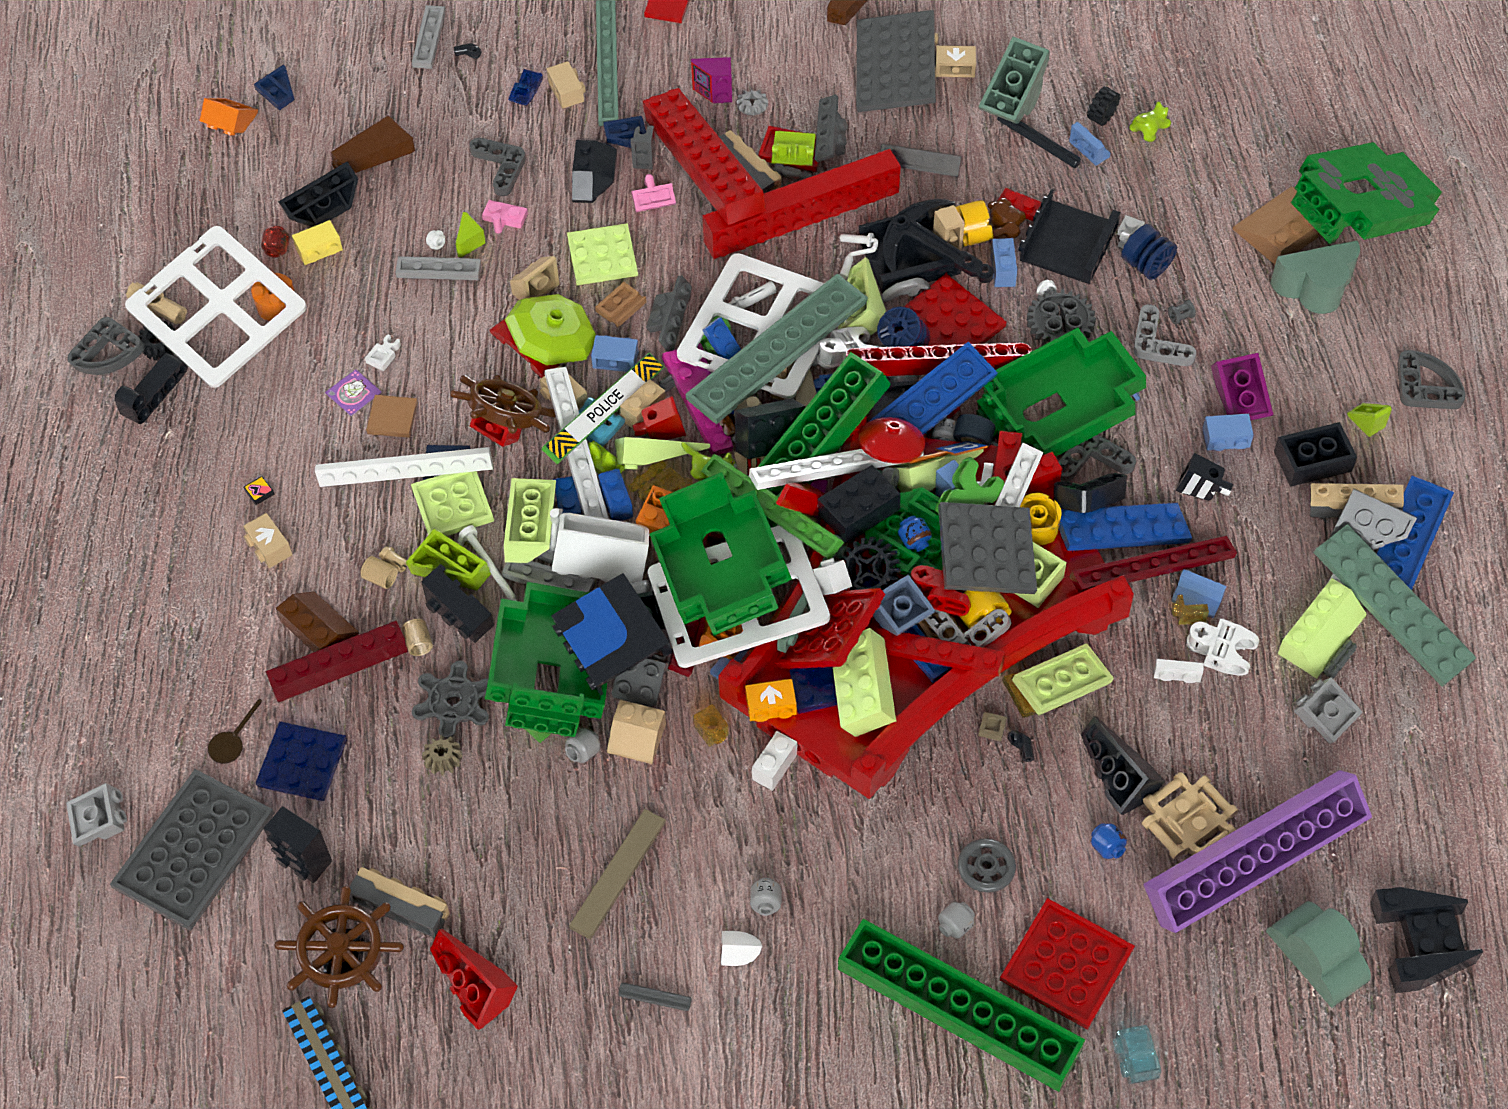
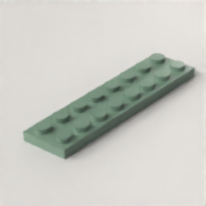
M1348 524L1313 552L1347 588L1352 590L1356 598L1441 687L1446 685L1476 659V656Z

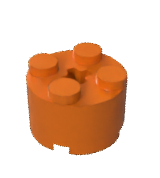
M274 273L295 292L293 282L289 277L284 274ZM261 282L253 284L251 294L256 310L260 317L271 321L286 305Z

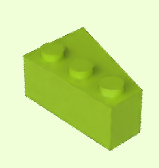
M436 529L432 530L406 561L411 574L422 577L428 576L437 566L442 564L446 568L445 574L452 581L457 579L461 583V587L476 591L491 575L489 567L484 560Z

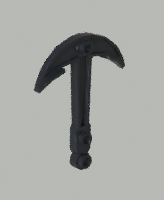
M929 199L917 202L900 211L889 223L883 238V255L890 272L896 271V263L900 253L899 246L904 239H908L951 262L957 269L969 276L977 277L981 283H989L994 278L993 268L990 265L982 264L980 259L966 251L959 250L918 224L926 216L929 219L933 218L935 211L941 208L955 206V201Z

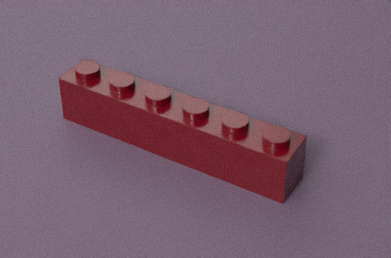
M396 620L265 672L279 703L404 654L408 650Z

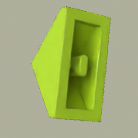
M467 212L462 214L455 245L458 257H464L486 243L484 230Z
M1362 403L1347 412V415L1368 437H1371L1386 427L1392 408L1390 405Z

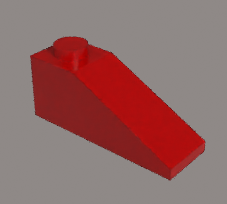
M806 482L786 483L776 504L810 516L818 515V498L825 493Z

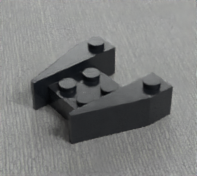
M1395 887L1377 889L1370 900L1376 924L1400 921L1410 957L1394 959L1389 968L1395 993L1420 991L1476 964L1483 953L1482 949L1465 951L1455 915L1463 913L1469 903L1468 899Z

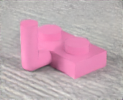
M647 174L644 180V185L647 188L631 192L636 212L676 205L672 183L655 186L654 178L651 174Z
M488 200L482 218L484 221L493 222L494 231L499 234L505 225L521 229L528 215V210L524 207Z

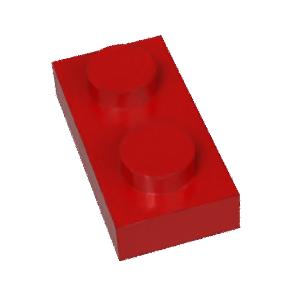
M1008 188L1004 189L998 199L1006 198L1013 207L1020 212L1023 211L1026 219L1033 221L1036 211L1041 210V201Z

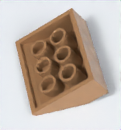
M1292 186L1233 227L1236 233L1274 265L1278 256L1297 253L1321 236L1291 204L1292 199L1297 193L1295 187Z

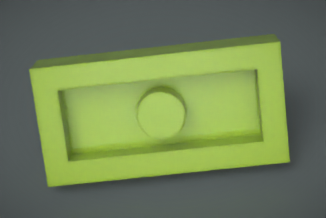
M594 440L588 442L593 465L598 474L614 469H619L620 473L625 470V465H618L617 458Z

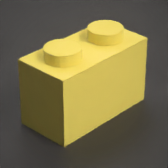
M330 220L292 235L295 248L304 265L316 262L319 259L343 250L340 237Z

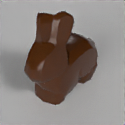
M1001 198L997 202L990 201L988 203L992 224L998 227V229L993 230V238L1018 237L1021 233L1019 226L1026 219L1025 213L1013 207L1006 198Z

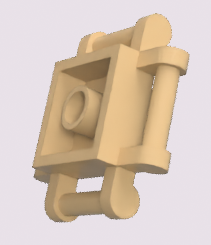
M1179 772L1174 776V780L1153 795L1149 794L1143 799L1144 804L1153 815L1146 817L1141 824L1146 830L1150 829L1170 851L1169 855L1174 860L1184 853L1185 855L1190 853L1193 856L1236 831L1227 822L1239 810L1235 805H1230L1210 784L1211 780L1206 775L1201 777L1194 785H1191L1187 777L1182 772ZM1180 787L1183 793L1161 808L1158 803ZM1204 790L1224 813L1219 815L1216 811L1217 807L1201 791ZM1219 830L1221 831L1219 835H1217L1203 847H1198L1211 836H1213L1215 833H1217Z

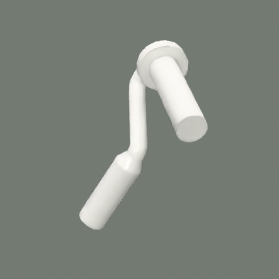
M869 233L867 236L841 234V242L867 244V247L871 248L850 252L845 257L839 275L844 279L848 277L853 256L876 251L879 242L874 238L873 233Z
M554 508L550 511L552 522L551 551L555 550L560 515L563 511L559 508Z

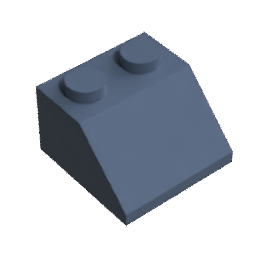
M907 575L882 590L885 596L881 601L880 607L874 612L873 617L882 628L898 636L935 613L936 610L911 577Z

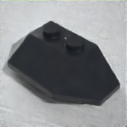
M579 138L576 140L572 169L573 203H593L599 195L604 193L614 183L617 157L616 148L600 139Z
M347 161L278 201L289 220L314 227L326 221H331L351 209L358 177Z

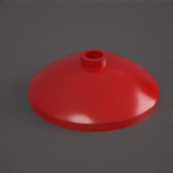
M883 417L874 419L866 423L859 432L858 442L862 450L872 458L882 462L894 464L911 462L920 457L925 449V438L922 432L910 422L899 418Z

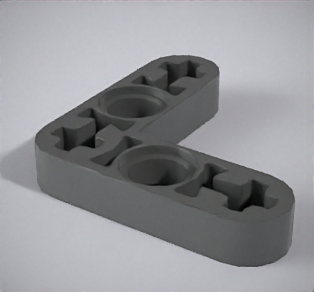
M474 138L469 144L473 157L501 163L493 180L494 193L498 196L509 195L526 161L524 149L484 138ZM495 150H502V151H503V152H502L501 154H499V155L493 154V151H495ZM507 169L515 170L511 174H506L504 172Z
M1100 435L1086 440V442L1092 441L1086 445V448H1083L1084 441L1067 450L1059 460L1062 471L1066 470L1068 464L1070 465L1069 472L1061 474L1060 481L1070 482L1090 457L1097 459L1122 474L1133 472L1136 465V458L1132 453ZM1103 449H1109L1113 452V454L1110 456H1105L1101 453V451ZM1073 453H1079L1082 455L1083 458L1080 460H1075L1071 457V455Z

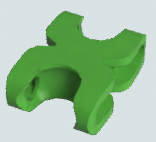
M972 457L965 458L952 476V482L956 489L944 491L935 510L939 514L938 506L940 502L985 505L984 503L986 502L993 503L997 500L1004 487V480L998 476L991 477L981 487L976 482L975 477L979 467L978 462Z

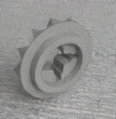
M751 88L750 92L744 90L742 94L738 95L736 105L743 114L758 115L767 109L768 99L766 94H761L760 90L755 92ZM750 99H754L753 105H751Z

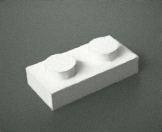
M1157 659L1154 667V678L1163 681L1200 682L1204 663Z

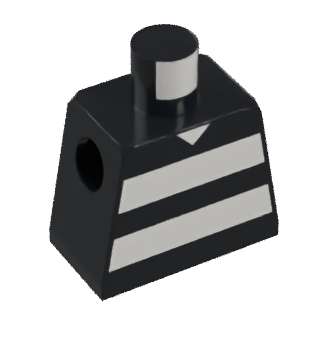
M1194 453L1181 473L1176 491L1210 501L1216 492L1229 496L1233 484L1222 480L1225 472L1222 466Z

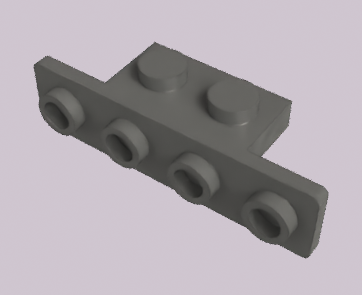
M836 94L819 100L815 147L816 162L833 158L835 154L837 156L845 154L848 125L847 121L838 113L839 97Z
M682 275L677 276L672 292L656 295L646 326L650 333L661 331L659 342L668 352L673 351L692 290V286Z

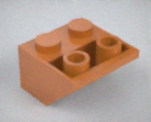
M655 485L652 486L636 519V524L647 527L649 534L670 525L659 498L673 492Z

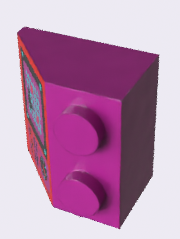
M731 57L691 59L692 89L712 103L732 102Z

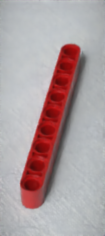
M1025 343L971 344L995 370L1032 352L1031 347ZM963 345L851 348L846 352V357L852 352L883 372L885 376L927 375Z

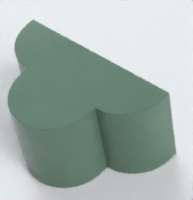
M1013 36L978 106L979 109L1018 124L1024 114L1029 115L1038 101L1050 51Z
M1356 240L1278 256L1270 282L1271 286L1283 297L1299 298L1302 305L1311 312L1318 314L1331 313L1340 306L1345 288L1352 279L1360 254V245Z
M1306 901L1266 930V933L1331 1008L1364 986L1371 979L1369 966L1359 952L1360 941L1355 929L1335 909L1328 908L1323 911L1313 902Z

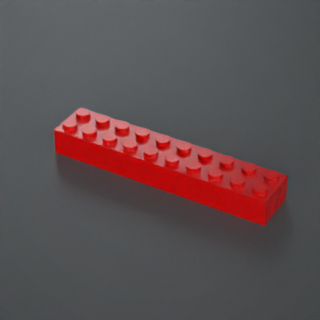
M679 88L671 89L663 94L643 100L647 123L650 126H654V132L727 225L766 211L763 190Z
M888 149L764 193L766 211L736 223L727 225L717 211L702 215L704 243L712 258L717 259L725 257L730 253L744 250L755 244L763 243L766 240L780 237L791 231L802 229L805 226L819 223L827 218L838 216L841 213L855 210L858 207L874 203L888 196L891 197L899 193L901 165L892 151Z

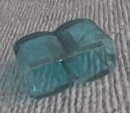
M1143 1025L1117 1030L1116 1038L1113 1039L1115 1053L1120 1054L1123 1061L1120 1063L1122 1077H1127L1129 1084L1159 1079L1161 1068L1148 1026Z

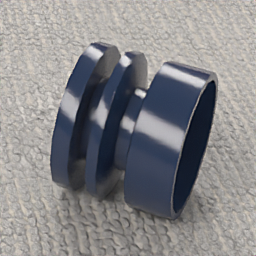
M1145 224L1129 237L1122 249L1121 257L1132 267H1137L1138 272L1143 274L1148 280H1153L1169 267L1175 258L1178 247L1174 242L1169 241L1167 237H1161V233L1152 225Z
M894 307L885 312L879 320L877 333L885 347L928 346L930 331L923 320L910 308Z

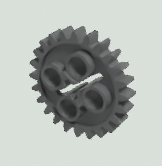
M1053 289L1051 295L1045 291L1044 297L1038 295L1037 301L1032 300V305L1028 307L1026 320L1028 321L1027 327L1031 328L1030 334H1036L1035 340L1042 338V345L1076 328H1079L1086 338H1090L1091 332H1094L1096 318L1094 317L1095 311L1092 310V304L1086 305L1087 298L1080 300V294L1072 296V290L1065 294L1064 289L1060 293Z

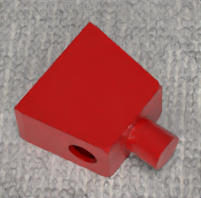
M673 396L643 409L641 413L644 421L632 425L636 437L647 433L650 439L669 440L686 436Z

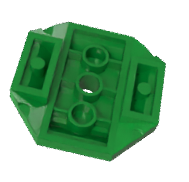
M923 487L912 489L910 492L900 493V510L864 532V536L868 541L870 537H876L877 541L884 539L885 545L887 543L892 545L890 551L895 550L898 552L894 559L901 560V563L897 564L896 568L902 569L900 573L904 576L909 575L911 577L912 569L921 565L938 570L943 569L939 514L935 510L940 498ZM916 516V518H923L932 533V537L928 541L929 546L921 551L907 549L898 535L899 524L908 517ZM875 549L868 550L872 556H876L878 553Z

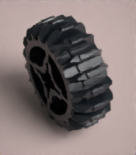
M870 537L868 541L867 538H861V544L858 541L853 542L854 549L851 547L846 548L849 556H841L843 560H846L845 565L852 583V587L849 590L875 588L884 590L893 584L892 581L900 580L899 577L895 576L896 572L900 573L902 569L896 568V565L900 564L901 560L894 559L898 552L895 550L890 551L892 545L889 543L885 545L884 539L877 541L876 537ZM871 549L878 551L877 555H873L870 559L861 555ZM884 561L886 563L885 573L882 571V564L884 563ZM856 563L859 565V573L857 575L855 569ZM868 564H873V567H871L874 568L873 572H868ZM872 577L880 581V583L873 587L863 585L865 581H869Z

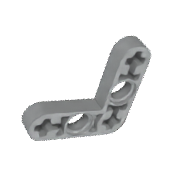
M1151 304L1144 305L1140 310L1134 344L1135 356L1140 359L1180 366L1192 365L1196 358L1195 348L1187 344L1155 339L1159 309ZM1147 313L1151 314L1150 321H1146ZM1149 329L1152 331V333L1149 335H1145L1141 332V330ZM1143 342H1147L1146 350L1141 348ZM1168 349L1170 351V354L1163 355L1159 352V350Z
M1001 609L989 613L964 634L946 612L935 611L943 621L941 625L932 615L925 618L941 640L971 645L968 641L970 638L977 647H984L1006 632L1011 625L1009 615ZM997 617L1003 620L1004 623L1002 625L996 622L995 619ZM989 624L993 628L994 632L991 633L990 629L986 625ZM949 627L955 629V633L951 638L943 637L945 629ZM979 630L987 632L986 638L982 641L975 640V634Z

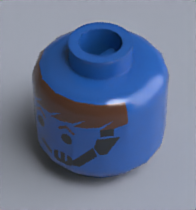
M911 516L899 524L898 535L907 549L921 551L929 546L928 541L931 539L932 533L923 518Z
M1102 823L1092 831L1091 844L1103 858L1117 859L1125 853L1127 838L1116 825Z

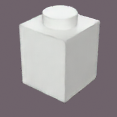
M834 558L820 562L821 567L813 569L822 595L834 594L852 587L844 560L835 562Z

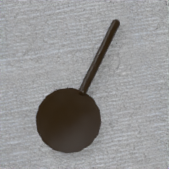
M261 699L257 700L233 733L221 732L210 740L208 754L214 762L227 764L235 761L240 756L243 750V743L237 734L262 703Z

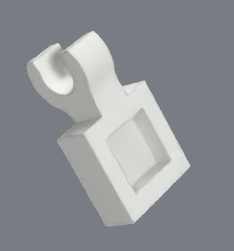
M1126 215L1118 228L1117 235H1120L1118 247L1123 248L1129 237L1138 228L1145 225V222Z

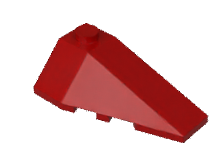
M439 929L430 951L442 974H447L452 984L450 990L453 995L457 994L462 1004L460 1009L463 1015L476 1029H482L509 1007L518 985L496 965L444 929Z

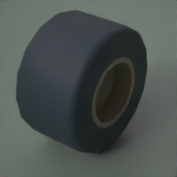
M963 414L957 418L953 438L957 442L971 441L990 446L996 428L993 422L987 418L974 414Z

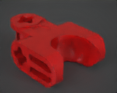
M924 565L912 569L911 579L918 588H921L920 591L935 610L958 616L968 614L971 608L970 599L966 594L960 593L967 590L944 589L943 569L938 570Z

